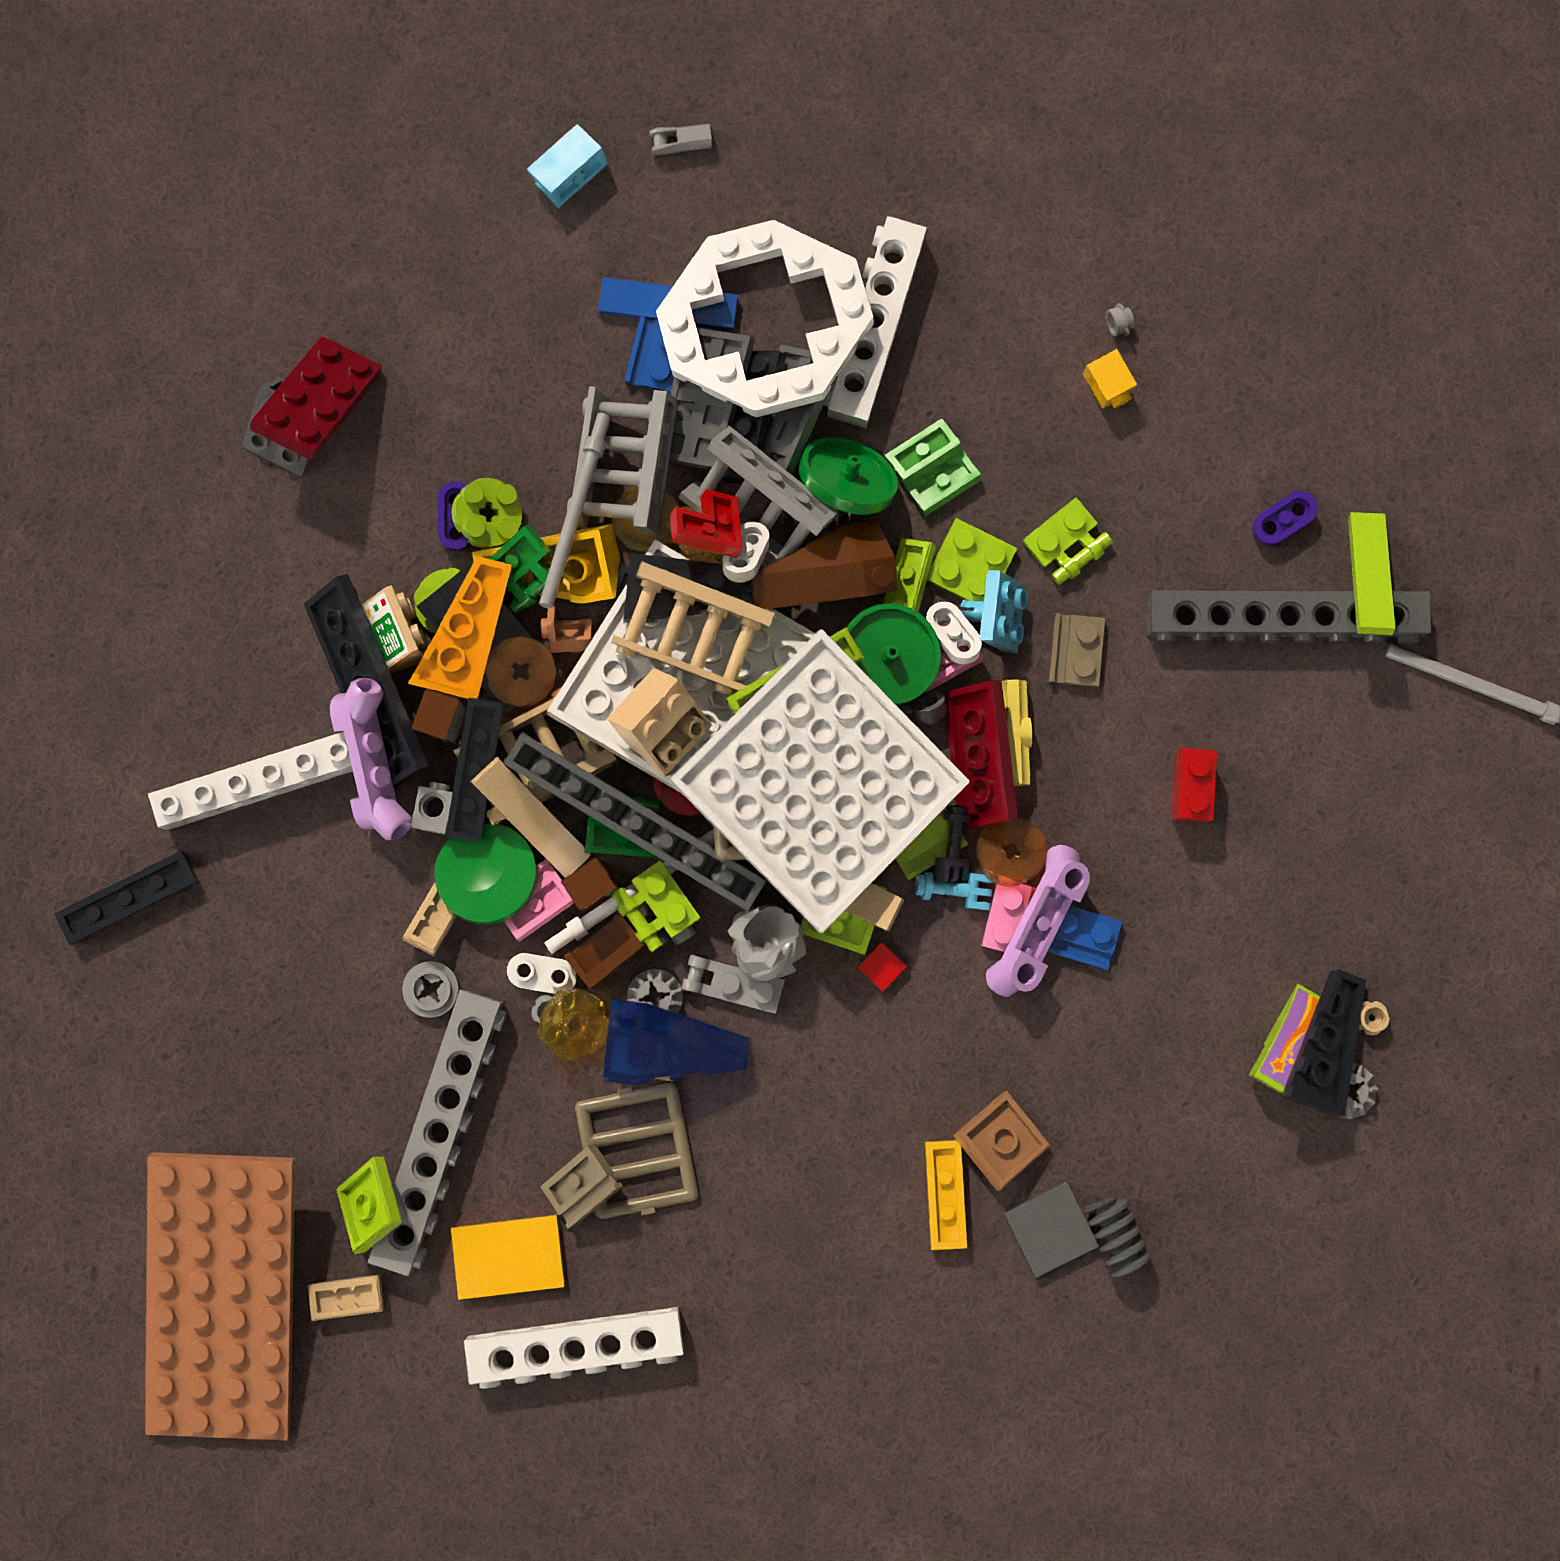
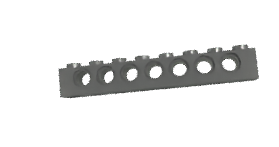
M1151 590L1147 595V637H1156V642L1160 643L1177 642V637H1191V642L1193 643L1211 642L1212 637H1225V642L1243 643L1246 642V637H1260L1261 643L1281 642V637H1294L1295 643L1316 642V637H1329V643L1336 644L1349 643L1350 637H1363V642L1367 644L1384 643L1385 638H1398V643L1413 644L1419 643L1420 638L1431 633L1430 591H1392L1394 613L1398 619L1393 635L1357 634V626L1350 620V611L1355 610L1354 591ZM1183 609L1189 612L1192 619L1190 625H1182L1177 621V610ZM1212 610H1220L1224 613L1226 617L1225 625H1217L1212 621ZM1246 610H1254L1259 614L1260 624L1258 626L1247 622L1245 617ZM1281 610H1288L1293 614L1295 619L1293 626H1288L1281 621ZM1316 610H1322L1328 615V626H1322L1316 621Z
M523 732L503 763L746 911L749 910L766 882L761 876L734 860L721 861L717 859L713 847Z

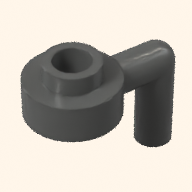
M937 691L922 693L910 702L896 705L905 715H913L915 720L925 724L936 723L947 713L945 697Z

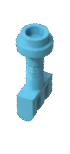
M924 872L923 875L918 874L916 877L915 895L921 896L923 900H930L932 894L966 897L965 908L990 911L991 904L988 902H977L978 896H992V890L979 888V882L993 883V876L969 873L967 883H938L933 880L932 872Z

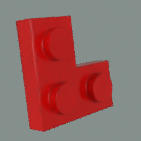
M705 489L700 497L701 513L680 507L674 508L670 515L672 542L734 558L739 556L743 546L738 497Z

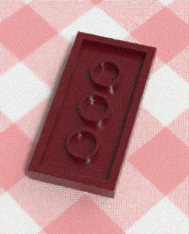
M321 336L253 417L250 430L313 461L379 378L382 365Z
M991 680L943 692L947 705V713L945 715L951 762L970 781L955 796L956 805L969 807L968 813L971 814V822H964L963 829L1018 820L1002 680Z

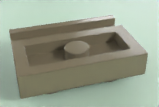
M1054 614L1048 683L1099 687L1105 618Z
M593 1144L587 1146L540 1187L558 1215L564 1217L567 1222L565 1225L570 1229L578 1225L620 1190L623 1185L621 1182L617 1183L613 1177V1170L597 1146Z

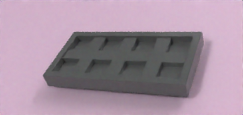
M696 328L705 360L739 352L746 377L755 343L751 336ZM675 377L670 394L678 401L669 463L711 470L717 460V456L707 448L714 437L728 426H733L738 405L730 401L724 402L702 391V387L688 380L684 382Z
M780 345L779 350L786 356L782 372L813 364L809 350ZM828 394L824 400L772 413L763 453L792 476Z

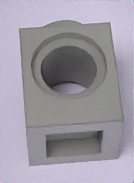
M430 782L429 788L419 786L411 828L446 835L453 793L449 792V785ZM433 799H441L444 804L442 813L437 817H430L427 812V806Z

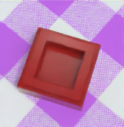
M881 942L857 968L883 992L907 966Z

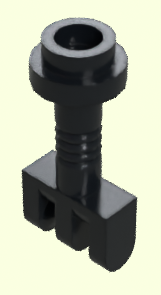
M948 805L947 811L943 813V819L950 821L946 857H936L934 879L938 883L965 882L968 879L970 859L960 857L964 822H971V814L968 813L969 807Z

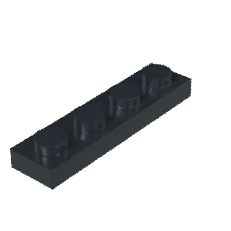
M753 350L745 377L746 381L782 372L786 356L780 350ZM738 406L732 428L763 452L772 413L754 417L744 412L743 408ZM730 467L727 468L721 478L726 483H743L745 480Z
M468 698L445 837L475 842L481 841L488 799L471 781L495 759L504 706L502 702Z
M179 851L54 914L68 944L75 945L199 883V880L185 851Z

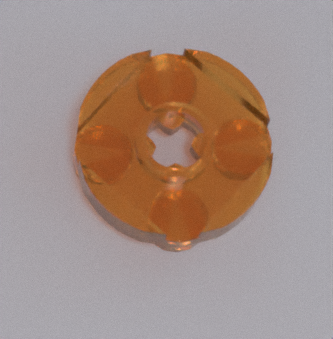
M516 637L504 640L493 649L488 658L486 675L488 685L497 698L507 704L521 707L535 704L547 696L554 684L556 668L550 651L542 643L535 639ZM517 662L519 665H523L526 662L529 664L530 668L527 673L530 678L526 681L522 678L514 680L512 678L515 672L512 668L514 663Z
M1020 817L1016 821L988 825L983 829L977 841L976 858L983 868L982 872L992 882L1005 887L1019 886L1021 883L1034 879L1041 871L1047 855L1046 838L1043 832L1037 829L1035 825ZM1016 845L1020 856L1014 855L1012 859L1006 858V851L1002 849V846Z

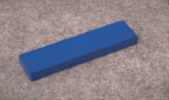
M603 277L598 311L600 314L639 319L640 316H643L646 319L655 321V319L658 320L657 309L673 286ZM723 293V302L692 309L695 325L734 331L738 295Z

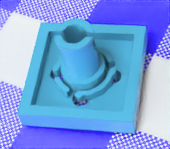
M987 570L984 601L963 600L960 607L967 608V611H960L968 621L981 622L979 640L1003 652L1018 653L1019 644L1024 636V628L1021 623L1022 612L1028 602L1025 585L1002 571Z

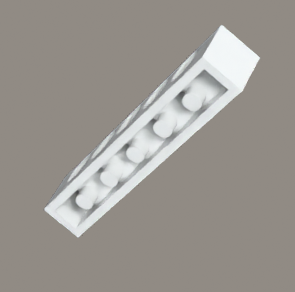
M887 216L884 227L877 226L872 246L878 247L874 259L868 257L862 277L868 279L865 291L872 314L879 317L883 324L877 328H871L867 335H863L856 346V350L859 348L869 349L873 356L868 360H861L854 353L842 372L839 371L835 387L831 386L824 405L828 406L827 417L867 428L927 227ZM893 252L900 255L902 260L899 263L892 264L887 262L884 256ZM885 284L892 289V293L882 296L876 293L874 288L877 285ZM852 379L858 380L862 383L863 389L859 392H850L846 389L845 383Z
M341 732L149 793L148 796L157 826L170 830L352 772L353 769L345 734Z
M679 1307L471 1335L464 1340L469 1384L479 1383L480 1388L496 1387L501 1385L500 1380L512 1378L515 1379L517 1384L535 1381L536 1375L550 1373V1378L552 1379L564 1378L572 1375L571 1370L584 1368L587 1374L600 1373L607 1370L606 1365L620 1363L622 1369L636 1368L642 1366V1360L656 1359L657 1364L671 1363L677 1361V1356L684 1353ZM643 1330L651 1331L656 1337V1343L651 1347H642L637 1342L636 1335ZM607 1335L617 1337L621 1344L620 1349L616 1352L606 1351L601 1344L602 1338ZM571 1340L580 1341L585 1347V1354L581 1357L571 1356L567 1352L566 1344ZM535 1345L546 1347L549 1351V1359L545 1362L536 1361L532 1357L531 1348ZM500 1350L509 1351L513 1355L514 1364L509 1367L501 1366L496 1360V1353Z

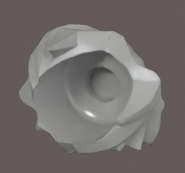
M765 904L756 908L751 905L748 911L738 912L734 916L733 923L727 931L734 941L732 952L737 956L741 972L751 974L750 977L754 980L769 981L773 978H780L794 973L796 969L792 964L806 955V947L802 938L803 932L799 923L795 922L792 914L785 913L783 908L776 905Z

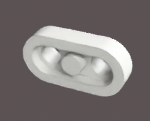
M747 522L740 525L743 550L737 558L723 556V573L728 579L734 582H746L756 576L769 548V531L760 523Z
M938 602L932 605L927 612L926 619L935 630L941 648L955 663L964 665L976 661L981 654L982 641L979 640L980 635L954 604ZM940 621H948L950 624L943 627L938 623ZM960 646H967L970 650L961 652L958 648Z
M521 953L514 956L507 967L509 980L519 988L553 994H565L571 991L577 982L576 971L567 960ZM522 964L529 965L531 969L530 975L525 978L521 977L518 972ZM556 970H562L565 973V980L560 984L553 980V973Z

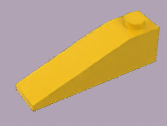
M613 524L576 530L566 562L567 570L563 573L556 598L583 604L616 597L620 556ZM560 534L541 537L551 550L543 559V562L549 567L551 566ZM502 546L473 551V560L475 561L477 556L489 559ZM530 570L521 580L526 586H529L537 577Z

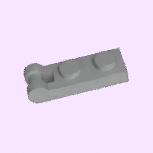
M690 955L688 965L691 966L688 978L683 980L681 989L776 1014L785 980L780 978H773L769 981L754 980L750 977L751 974L742 973L738 967ZM704 969L714 972L711 985L701 983Z

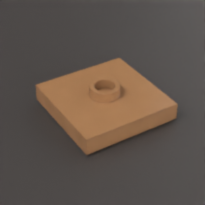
M1007 1090L1002 1092L953 1135L997 1191L1002 1190L1051 1146Z

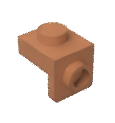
M553 605L552 609H548L547 618H541L542 639H549L550 653H578L585 651L593 637L592 619L557 621L555 605Z

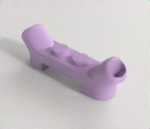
M356 679L351 682L347 693L337 694L330 704V716L334 732L344 731L359 795V797L350 800L352 812L360 828L365 830L375 829L385 840H394L404 836L409 831L412 817L397 803L376 710L384 691L372 679Z
M1057 845L1046 852V871L1002 958L987 969L986 981L989 988L1001 996L1010 997L1018 990L1026 992L1037 987L1048 967L1042 961L1072 901L1081 902L1088 888L1090 873L1087 867L1080 863L1079 853L1071 847Z

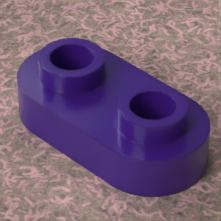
M458 481L446 483L438 493V538L446 549L454 552L463 551L471 545L468 542L469 539L464 537V535L459 540H453L450 537L451 532L456 529L452 519V505L450 501L453 496L459 494L462 488L466 486Z
M1296 491L1289 494L1256 517L1252 524L1254 538L1265 546H1274L1282 542L1315 518L1317 514L1316 500L1311 494L1304 491ZM1293 505H1299L1302 507V516H1296L1293 514ZM1264 524H1272L1275 528L1274 534L1269 535L1265 533Z

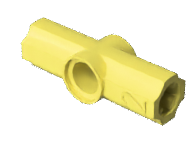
M1004 680L1002 681L1014 786L1030 785L1029 748L1032 747L1031 718L1028 717L1027 681Z

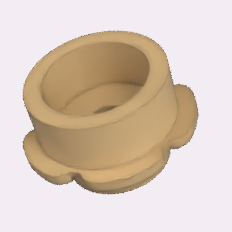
M1365 1001L1362 1004L1359 1029H1363L1367 1035H1378L1389 1024L1387 1009L1378 1001L1373 1003ZM1371 1014L1375 1017L1374 1021L1369 1020Z

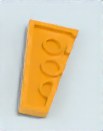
M480 556L476 557L408 684L466 699L469 697L478 698L512 565Z

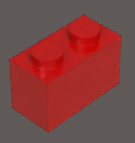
M1181 748L1175 752L1171 821L1195 823L1213 821L1217 765L1216 750Z

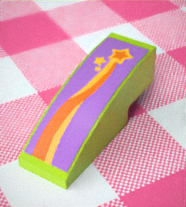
M1300 984L1296 985L1265 1040V1047L1250 1071L1249 1076L1278 1093H1283L1320 996Z

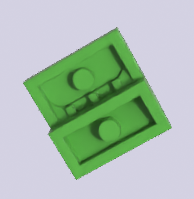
M942 418L885 455L886 460L892 466L897 477L925 517L982 480L981 473L962 450L961 442Z

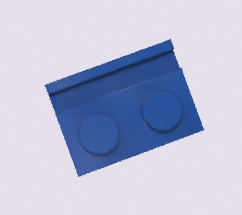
M640 316L624 382L625 384L645 389L671 393L675 377L670 367L659 320L655 319L654 321Z
M1070 905L1047 952L1108 970L1123 921Z

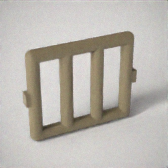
M671 1082L632 1090V1087L618 1089L616 1094L581 1100L576 1103L575 1112L583 1150L593 1144L599 1148L673 1133L677 1154L612 1166L611 1169L614 1172L613 1177L615 1180L680 1168L683 1189L607 1204L606 1200L594 1210L595 1216L598 1219H607L641 1212V1215L656 1213V1208L691 1202L698 1198L699 1192L679 1089L675 1083ZM666 1098L670 1119L594 1134L590 1113Z

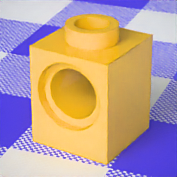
M1117 349L1088 364L1083 372L1102 409L1111 404L1113 408H1118L1132 399L1130 394L1134 391L1137 383Z

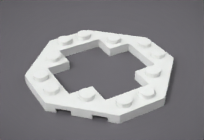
M775 220L707 237L656 311L673 376L684 382L688 380L702 387V391L724 402L730 401L742 407L744 412L754 417L824 400L839 371L842 372L856 352L857 344L864 334L867 335L874 324L873 314L857 260ZM783 256L791 284L824 275L838 326L806 334L813 364L746 381L739 352L708 360L704 359L692 309L724 301L718 272Z

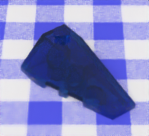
M612 999L602 1081L643 1085L650 1084V1079L669 1076L670 1080L682 1079L683 1074L701 1072L704 1075L745 1070L747 1068L749 1038L648 1003Z

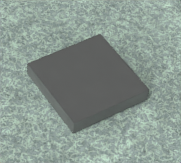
M1066 1181L1003 1212L1035 1278L1099 1247Z

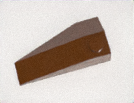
M877 519L841 524L832 529V532L818 540H812L805 544V547L791 555L784 556L758 570L756 576L751 579L753 604L763 609H771L897 591L895 556Z

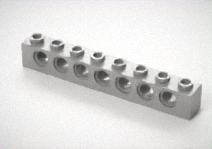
M467 990L459 991L393 1186L402 1223L373 1246L368 1263L406 1276L412 1274L415 1268L421 1269L427 1253V1249L422 1247L426 1234H433L439 1217L438 1214L433 1213L437 1200L443 1201L450 1185V1180L445 1179L449 1165L455 1167L460 1156L462 1147L456 1145L460 1132L466 1133L472 1120L473 1113L468 1111L471 1099H478L484 1084V1079L479 1077L483 1064H490L496 1045L490 1044L494 1031L500 1032L505 1022L507 1012L502 1010L504 1002ZM473 1020L479 1022L483 1028V1034L477 1041L469 1039L466 1035V1027ZM460 1054L468 1056L472 1063L471 1070L466 1075L457 1072L454 1066L455 1059ZM448 1088L455 1089L460 1095V1103L456 1108L448 1107L443 1101L444 1092ZM436 1122H441L448 1128L449 1135L444 1142L437 1141L432 1135V1127ZM425 1156L432 1157L437 1163V1171L432 1176L426 1175L421 1170L420 1163ZM412 1191H420L425 1196L426 1203L423 1209H415L411 1206L409 1195ZM400 1225H407L412 1228L414 1232L412 1243H404L399 1239L398 1228Z

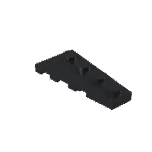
M630 553L623 623H630L643 589L640 586L642 580L635 578L641 562L754 605L751 580L734 582L728 579L723 573V564ZM664 588L661 589L660 593H656L647 619L657 620L671 616L676 600L673 599L675 593ZM695 601L693 606H689L687 616L707 612L708 606Z
M1342 970L1330 971L1281 1098L1334 1117L1345 1116L1366 985L1365 979Z

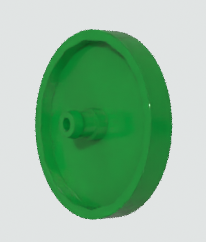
M839 437L817 439L805 448L799 462V475L806 488L822 502L844 512L860 515L879 513L889 507L898 489L897 475L889 462L868 446L850 439Z
M880 604L864 610L847 626L849 633L864 657L855 664L895 705H901L914 700L925 692L934 681L940 666V644L932 625L917 611L899 604Z
M491 823L483 824L480 842L450 838L438 855L434 873L438 894L450 911L467 922L479 925L501 923L517 915L530 901L535 891L538 877L535 856L522 836L511 828L500 824L493 826Z

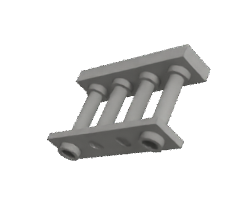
M589 386L588 397L584 399L582 408L584 424L574 488L585 456L583 447L586 438L591 436L598 413H605L616 417L647 418L649 425L647 435L643 438L605 436L606 450L642 452L644 455L643 465L638 472L597 469L596 465L578 523L580 529L588 528L589 516L632 519L633 526L644 534L658 535L678 401L667 391L654 390L653 399L648 405L607 402V396L597 387ZM594 483L635 485L639 489L637 502L633 505L592 502ZM571 498L569 499L567 504V511L570 505Z
M730 426L714 437L707 448L717 456V460L703 483L698 479L695 480L678 497L690 509L701 513L700 497L705 489L714 491L727 468L730 467L745 479L735 494L738 497L740 525L751 522L741 514V511L756 488L772 500L758 522L764 525L768 531H770L783 510L795 518L799 524L784 547L769 536V548L761 563L765 567L784 556H789L798 551L810 531L817 536L833 521L838 513L833 507L815 497L804 484Z

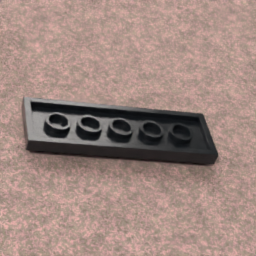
M348 574L337 576L304 603V607L340 693H347L352 681L363 678L376 681L384 691L376 712L395 789L429 765L425 758V752L412 729L411 719L405 711L398 694V688L387 668L385 657L374 637L370 621L366 618L358 599L357 590L353 586Z

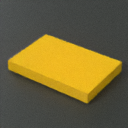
M558 1215L451 1228L458 1300L565 1287Z

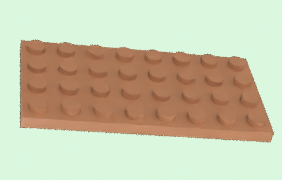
M151 1152L148 1155L145 1435L266 1440L289 1439L292 1392L295 1158Z

